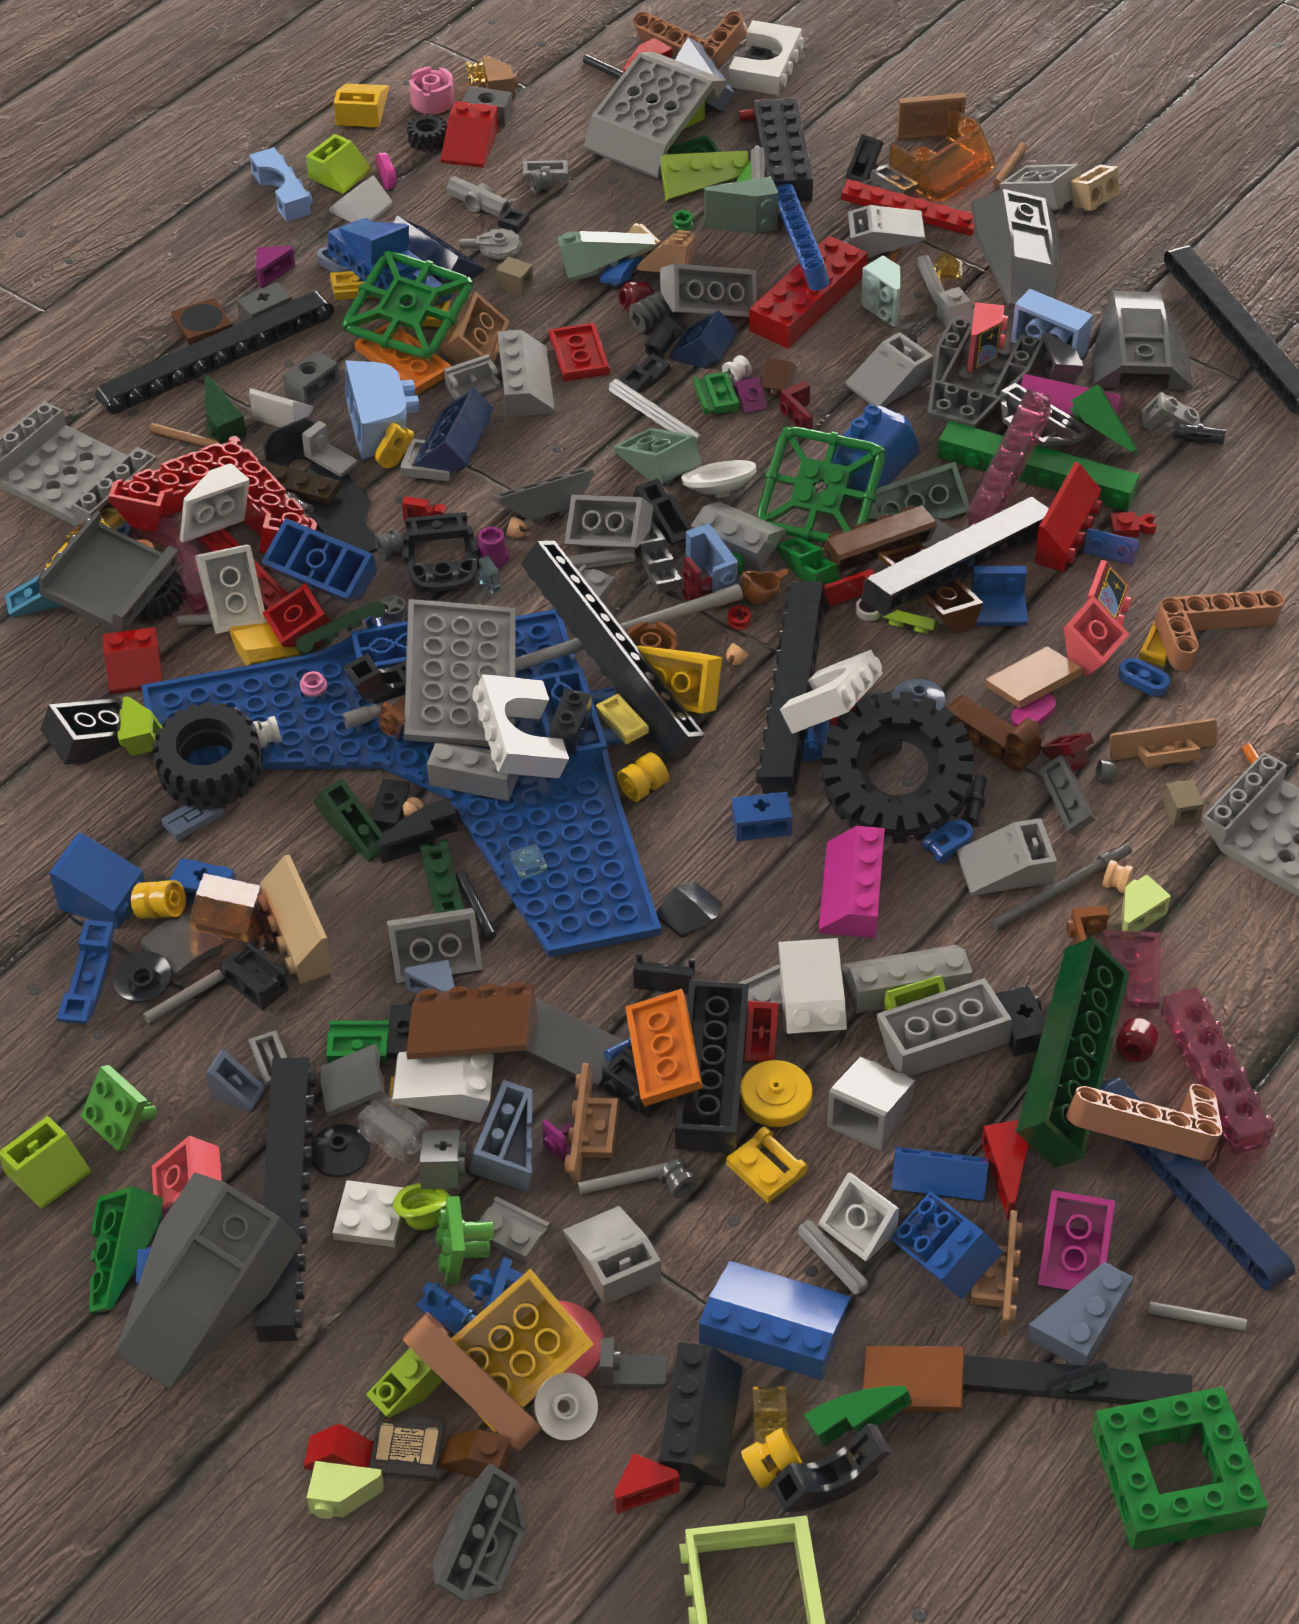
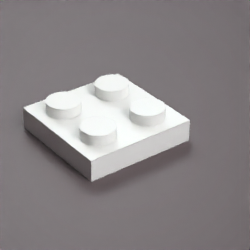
M347 1180L333 1229L334 1240L395 1247L402 1217L395 1213L393 1200L403 1187Z

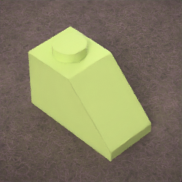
M1148 875L1139 880L1131 881L1124 890L1121 938L1124 941L1167 914L1171 896Z
M315 1461L307 1494L310 1513L324 1519H330L333 1516L345 1517L383 1492L382 1470Z

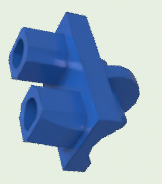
M503 1257L500 1267L495 1269L492 1278H490L491 1271L488 1269H483L481 1275L476 1274L470 1277L468 1286L475 1292L474 1299L482 1301L484 1295H487L483 1310L503 1293V1290H507L523 1275L510 1268L512 1260Z

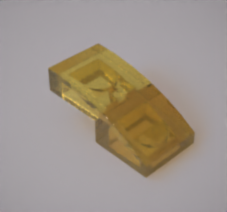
M753 1387L754 1443L764 1444L765 1437L781 1427L788 1435L785 1387Z

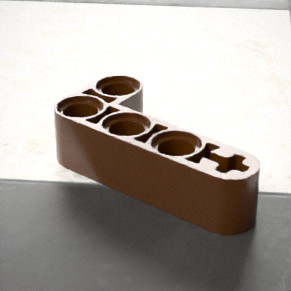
M965 696L957 697L947 706L955 714L954 723L962 722L968 732L967 741H971L973 745L1013 771H1022L1040 755L1043 731L1035 720L1026 718L1014 728Z

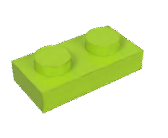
M896 610L886 616H882L889 619L888 624L902 628H904L905 623L914 625V631L929 634L930 630H937L940 621L901 610Z

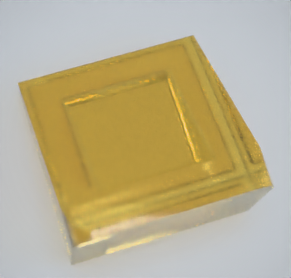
M943 252L935 261L934 269L939 278L961 279L963 262L947 252Z

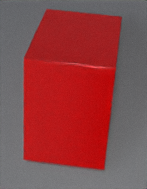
M748 1001L744 1060L759 1062L775 1060L778 1003Z
M340 1423L309 1437L304 1469L313 1470L315 1461L371 1468L375 1442Z
M633 1453L614 1491V1508L616 1513L619 1514L680 1492V1478L677 1470Z

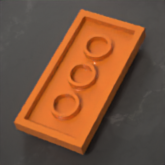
M390 322L373 332L383 335ZM400 327L392 338L422 348L417 339ZM363 338L354 342L355 350L371 362L392 366L399 373L401 381L413 380L415 395L445 379L444 369L451 367L449 363L437 354H433L432 358L426 360V358L414 357L391 348H381L380 344Z
M679 989L626 1006L640 1097L644 1106L702 1089L686 997L683 990Z

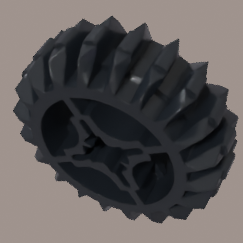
M176 570L134 620L138 619L141 623L149 620L152 623L154 619L162 621L164 616L172 617L173 611H179V606L184 604L185 586L181 575Z

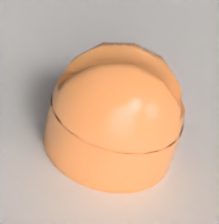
M512 517L506 536L517 539L523 537L525 533L520 531V529L527 530L525 522L519 518Z
M731 643L726 652V660L728 663L733 660V666L741 665L749 656L744 649L734 643Z
M408 798L402 807L403 817L406 818L423 808V802L419 798Z

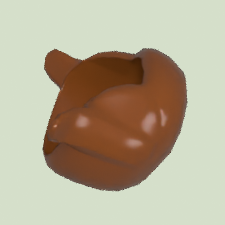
M787 569L776 573L771 571L764 573L746 571L739 576L738 585L741 587L743 597L749 603L755 605L766 604L777 596L780 590V582L789 574V571Z

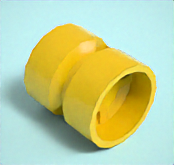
M649 752L637 759L635 764H629L618 771L617 781L626 797L633 802H638L650 794L649 789L654 791L668 783L669 774L662 760L656 754Z
M176 880L138 883L131 895L133 912L140 919H155L160 916L161 918L179 917L186 905V893L181 883Z
M782 1427L766 1436L764 1444L756 1442L741 1451L749 1471L762 1490L770 1486V1482L790 1463L803 1464L796 1448ZM769 1454L775 1462L770 1465L765 1460V1457Z

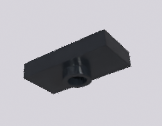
M383 778L370 816L378 827L392 829L400 822L403 813L402 807L404 802L407 801L410 791V782Z
M391 1005L387 1046L388 1059H397L399 1052H407L412 1005Z

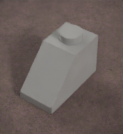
M960 287L938 293L936 316L945 327H947L952 316L973 322L974 311L971 301Z

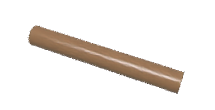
M1024 142L1018 145L994 179L993 183L995 186L1000 187L999 184L1007 178L1026 151L1027 145Z
M152 423L149 429L150 433L202 447H207L214 443L220 444L219 441L155 423Z

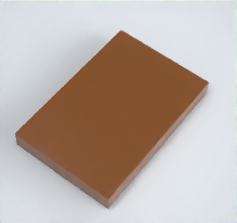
M866 1346L863 1389L905 1385L913 1403L902 1411L962 1412L964 1347Z

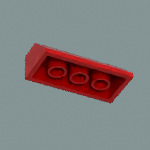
M1074 463L1039 525L1034 563L1060 572H1064L1068 563H1073L1077 553L1076 548L1082 547L1085 540V532L1088 531V528H1092L1094 515L1100 514L1103 501L1100 500V487L1080 463Z

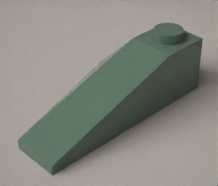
M579 231L567 232L558 237L569 282L598 274V269L605 265L614 267L624 257L632 259L656 248L652 234Z
M956 462L877 488V499L872 504L869 519H877L885 514L894 516L899 514L903 508L912 505L915 508L923 506L934 518H949L970 511L971 508Z

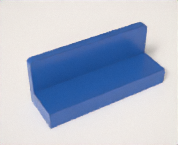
M896 1147L891 1187L895 1190L926 1194L931 1191L935 1195L982 1201L985 1197L988 1158Z

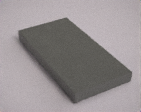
M536 998L538 1019L527 1051L517 1052L576 1080L577 1074H581L582 1064L589 1063L593 1074L592 1088L598 1091L603 1085L602 1068H607L610 1064L604 1057V1051L624 1040Z

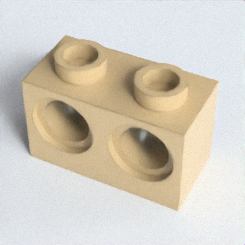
M1098 165L1071 181L1074 207L1083 208L1084 211H1093L1097 209V206L1111 201L1113 197L1120 194L1118 167Z

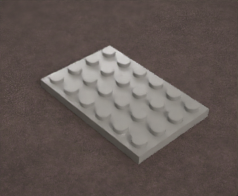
M409 599L404 718L406 721L403 740L490 747L485 739L482 721L479 720L477 704L473 700V689L478 685L482 674L515 678L516 608ZM507 717L508 721L515 727V717Z

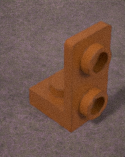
M400 697L392 706L385 702L381 706L378 719L381 730L388 736L393 735L397 740L404 734L406 721L404 718L405 699L403 697Z
M1107 905L1072 909L1071 920L1066 922L1068 938H1073L1074 943L1072 945L1086 940L1085 934L1095 935L1106 932L1109 918Z

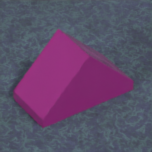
M257 247L256 272L260 288L265 287L295 267L293 247Z

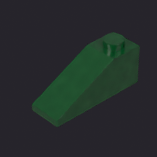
M206 376L205 406L207 424H205V428L210 438L214 437L220 444H225L230 437L236 435L239 438L246 435L243 414L212 378Z
M340 778L320 791L313 802L327 822L367 861L380 853L378 841L384 835L344 779Z

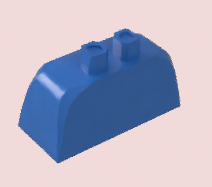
M869 404L864 409V413L859 418H855L851 422V427L842 435L873 442L883 446L885 449L884 465L877 488L890 484L920 453L919 445L909 420L905 416L883 406ZM837 445L832 463L848 466L870 452ZM874 462L851 475L848 489L866 491Z
M287 518L284 519L262 559L265 566L281 576L303 585L306 583L308 587L348 604L362 600L377 573V566L372 553Z

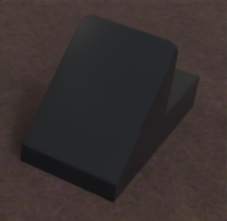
M861 134L845 177L859 182L870 179L871 170L880 167L876 162L884 142Z

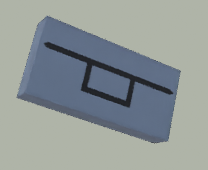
M192 804L190 807L183 806L163 817L161 821L166 830L178 842L224 816V810L221 806L216 809H212V806H205V809H197Z

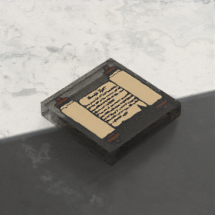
M380 1411L369 1468L382 1470V1476L385 1478L435 1482L446 1423L445 1417L398 1413L388 1418Z

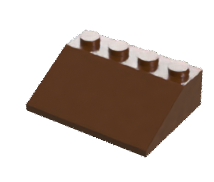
M513 982L503 987L485 984L477 989H467L464 986H458L449 989V991L437 992L436 989L422 990L416 994L412 1003L406 1053L407 1060L527 1051L538 1019L534 984L525 985L524 982Z

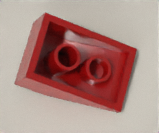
M464 101L454 102L449 114L440 159L441 163L484 168L499 130L498 106L473 104Z

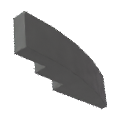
M651 519L650 531L636 548V551L658 594L683 588L682 578L676 571L674 559L666 548V539Z

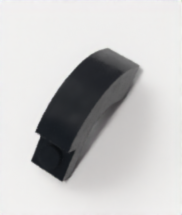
M365 654L343 666L347 677L360 696L370 703L377 704L405 695L406 660L390 668L378 669L369 655Z
M867 1424L843 1448L833 1455L813 1463H790L770 1482V1485L784 1512H801L816 1509L844 1498L868 1483L879 1473L876 1467L891 1453V1450L877 1425Z

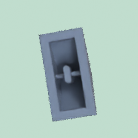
M448 960L407 967L404 971L406 989L415 994L425 989H436L437 992L449 991V989L455 987Z
M224 1049L219 1051L206 1072L211 1098L246 1111H251L266 1089L259 1080Z

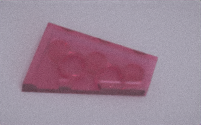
M1102 930L1101 937L1106 950L1130 972L1124 994L1129 1008L1159 1010L1161 933Z

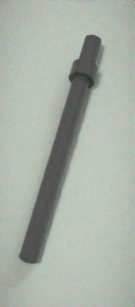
M1124 844L1112 852H1104L1093 863L991 920L992 927L995 930H999L1102 870L1106 871L1110 860L1117 862L1132 853L1131 847L1128 844Z

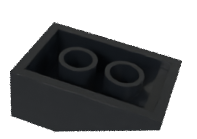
M120 698L50 704L40 730L65 765L90 762L122 747L118 740V731L121 728L119 713L123 702Z

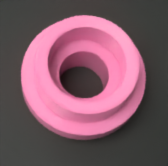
M308 672L300 681L301 692L309 697L319 696L327 689L326 679L319 672Z

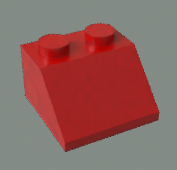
M306 583L263 612L264 617L283 647H296L297 638L331 622L322 604ZM323 639L314 643L313 647H318L324 643Z
M156 627L102 634L110 694L142 690L141 685L163 681L161 653Z

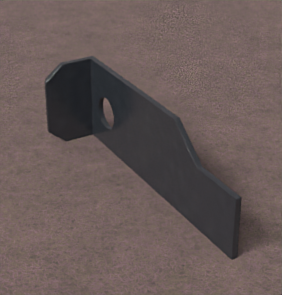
M304 417L271 431L263 443L265 461L289 467L293 461L305 459L311 463V466L304 470V472L340 481L342 488L330 505L294 496L307 514L317 523L319 529L328 536L369 553L377 551L375 534L366 525L371 504L370 499L347 473L340 477L304 455L302 433L313 426L315 422Z

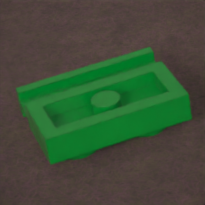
M727 372L704 375L702 379L693 377V386L704 416H707L708 412L719 414L739 410V402Z
M329 1021L330 1028L326 1052L327 1063L373 1044H376L380 1051V1063H387L389 1021Z

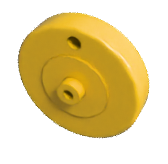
M781 1060L764 1061L754 1065L744 1074L741 1081L740 1103L744 1112L757 1123L770 1127L788 1126L802 1119L810 1109L812 1103V1084L807 1074L790 1062Z

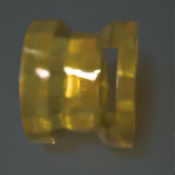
M479 60L477 63L466 62L468 84H473L474 81L486 82L483 60Z

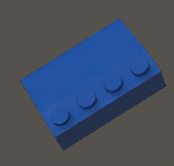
M729 1261L710 1294L700 1319L699 1343L823 1380L851 1297Z

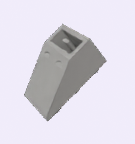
M869 205L848 212L850 236L853 246L868 252L867 258H872L885 252H892L908 245H916L926 240L921 211Z
M898 332L883 341L846 381L845 386L870 404L884 407L931 379L933 355Z
M1041 818L1014 822L956 851L971 896L1054 883L1057 860Z
M620 1206L563 1230L565 1237L604 1306L661 1281L660 1258L647 1236Z

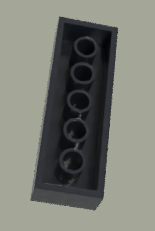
M784 98L753 101V126L756 143L759 145V148L764 149L765 177L771 176L776 188L784 184L793 185L799 202L812 201L813 175L798 99Z
M694 980L689 982L687 1008L703 1088L678 1096L675 1121V1149L727 1153L736 1151L749 984Z

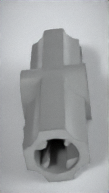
M453 176L449 179L446 186V194L464 201L466 207L472 212L484 210L500 217L509 207L512 208L511 201L493 194L491 188L485 183L475 186Z

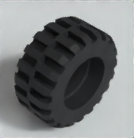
M203 702L201 706L192 704L184 711L178 710L173 714L174 717L172 719L168 718L162 724L163 729L160 728L155 735L156 741L153 743L152 751L160 783L163 789L168 791V795L176 801L180 799V803L188 807L193 804L197 809H205V806H212V809L220 808L221 804L227 803V805L235 803V799L239 796L243 798L249 793L248 788H253L257 783V776L262 772V752L256 728L252 725V721L248 716L242 715V711L234 707L229 709L228 705L222 703L213 705L212 702ZM221 746L231 750L225 758L211 765L199 766L186 762V759L194 751L203 747Z

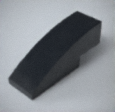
M657 478L636 486L633 497H642L653 506L652 520L665 539L671 545L686 540V531L691 530V526L672 493L667 494L660 480Z
M449 797L415 811L390 829L378 841L382 864L420 852L419 844L428 843V845H435L434 838L458 831L456 812Z

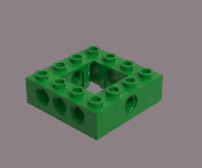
M1224 1387L1107 1408L1095 1412L1091 1430L1132 1550L1262 1525L1268 1504ZM1194 1429H1196L1202 1445V1457L1207 1459L1213 1475L1212 1484L1159 1494L1144 1451L1152 1450L1153 1446L1173 1442H1177L1179 1445L1189 1442L1192 1439Z

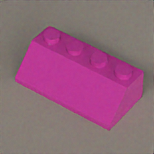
M1024 374L1021 387L1075 419L1076 417L1070 409L1074 406L1071 400L1090 389ZM1104 392L1119 417L1124 399L1118 394Z
M855 826L827 842L818 933L876 938L885 828Z

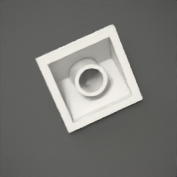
M373 175L329 208V212L350 222L364 217L373 222L393 206V201Z
M250 388L249 396L253 420L283 427L304 417L307 418L313 411L314 406Z
M847 1173L819 1221L818 1226L864 1261H868L890 1240L891 1235L897 1230L899 1208L855 1175Z

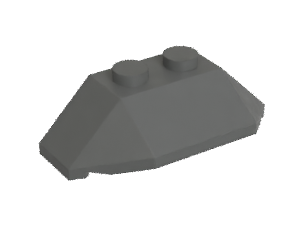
M1016 383L1001 390L1000 400L1003 423L1044 448L1051 450L1060 449L1078 443L1091 436L1094 432L1090 427Z
M583 467L492 495L493 501L521 517L532 520V522H540L546 520V515L549 514L562 515L568 513L571 496L584 494L594 476L593 469Z
M492 1464L487 1465L459 1501L433 1559L435 1585L461 1602L501 1591L526 1532L522 1505L518 1495V1481Z

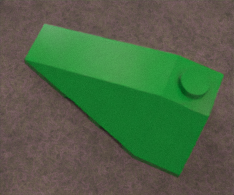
M133 1186L98 1197L91 1236L97 1237L96 1249L91 1251V1261L96 1262V1271L90 1278V1313L97 1314L112 1310L137 1265V1249H146L162 1218V1197Z

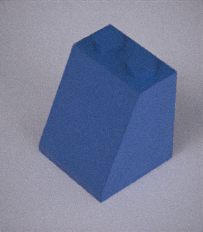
M79 832L49 873L60 910L89 920L114 922V928L119 929L123 922L128 920L132 914L131 895L134 887L138 883L145 882L142 869Z

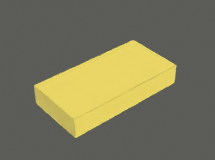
M619 694L595 705L596 712L625 744L649 733L648 725Z

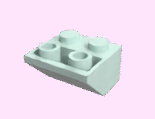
M881 256L863 267L861 306L883 321L896 327L898 325L900 300V266L885 256Z

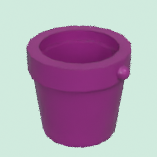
M497 527L482 529L478 535L477 563L486 569H497L504 566L509 560V550L506 546L503 531Z

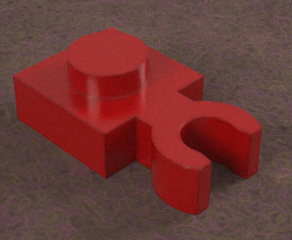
M405 496L402 501L404 521L405 518L441 515L445 513L447 508L443 504L431 506L429 505V500Z
M1136 512L1110 513L1109 522L1112 534L1123 537H1138L1139 532L1145 534H1154L1156 532L1157 525L1153 523L1154 514H1144L1141 517H1137Z

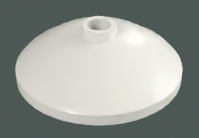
M724 461L694 468L684 473L681 478L683 485L701 494L715 495L716 498H723L729 496L731 491L737 490L746 484L755 475L757 469L756 464L751 461Z

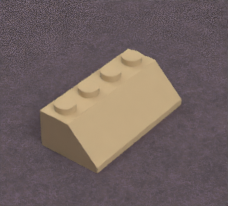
M290 854L285 855L260 882L262 895L258 896V900L263 912L268 911L270 915L267 916V921L272 933L277 932L278 934L276 942L280 953L286 952L288 958H285L289 974H295L299 984L332 974L333 972L327 936Z

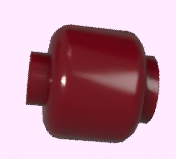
M645 281L627 282L619 291V303L629 312V308L633 303H637L639 300L645 299L655 292Z
M1129 1019L1123 1023L1116 1039V1048L1123 1058L1131 1062H1144L1152 1056L1156 1048L1158 1031L1151 1022L1145 1019Z

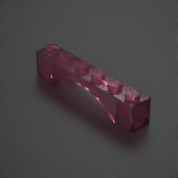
M172 516L162 517L157 532L131 527V530L138 539L148 540L165 549L171 546L178 550V559L183 566L181 584L184 599L195 614L208 609L195 555H200L196 546L189 544V541L184 543L180 541V531Z

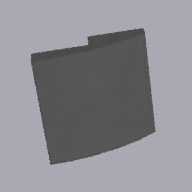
M887 164L871 170L870 179L861 182L907 196H911L919 187L918 182Z
M186 911L179 917H173L156 927L140 940L139 945L145 951L156 952L162 955L171 967L172 976L176 978L197 970L200 960L221 953L224 942L190 911Z
M376 1044L321 1066L322 1093L326 1113L329 1117L384 1095L385 1078L379 1069L380 1051Z

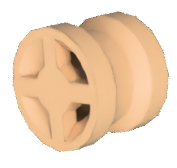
M1110 860L1102 887H1114L1120 893H1124L1126 886L1130 883L1133 867L1129 865L1123 867L1118 865L1116 861Z

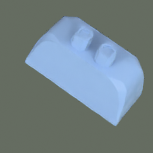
M346 360V403L360 458L364 460L375 456L378 446L386 435L385 431L391 423L400 425L401 429L406 428V413L419 412L418 396H415L413 380L401 381L399 373L392 366L378 362Z

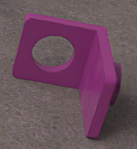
M759 376L737 381L732 385L734 389L738 390L745 414L767 408Z
M544 1120L542 1122L543 1145L550 1153L555 1154L565 1163L566 1155H571V1147H567L565 1135L569 1134L570 1127H574V1125L566 1123L558 1130L549 1121Z

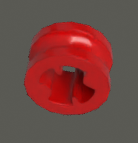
M737 605L729 609L728 625L732 629L744 630L750 626L751 612L747 607Z

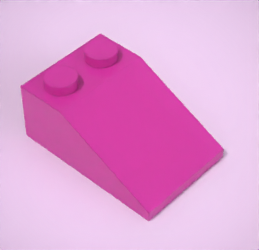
M1052 1190L1038 1285L1071 1290L1102 1263L1107 1262L1115 1207L1114 1200Z

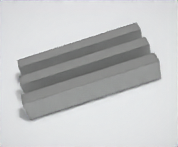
M567 160L523 161V182H528V173L533 172L535 174L542 168H547L550 171L553 181H568Z
M277 1030L248 1039L266 1089L271 1088V1076L269 1077L257 1044L262 1043L271 1068L274 1056L268 1040L273 1039L280 1058H287Z

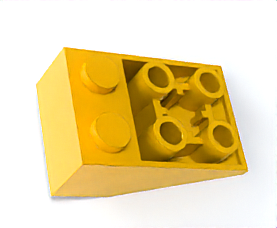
M367 84L343 85L337 90L333 103L336 125L346 127H379L389 86Z

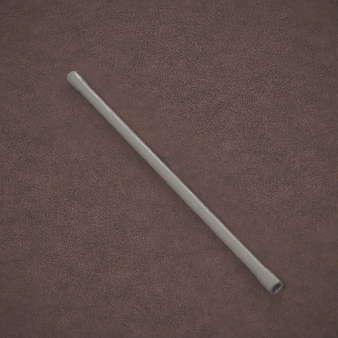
M736 584L717 590L715 593L621 623L620 626L627 632L632 626L640 622L647 621V625H656V622L666 623L715 606H722L743 598L741 587ZM578 638L517 657L515 658V672L586 648ZM405 695L342 713L346 728L349 729L378 718L381 706L385 702L392 706L400 697L405 699Z

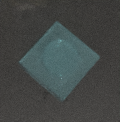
M489 556L479 558L480 570H477V576L480 583L486 585L490 593L499 591L500 578L498 569Z
M537 843L510 852L511 861L520 879L547 871V863Z

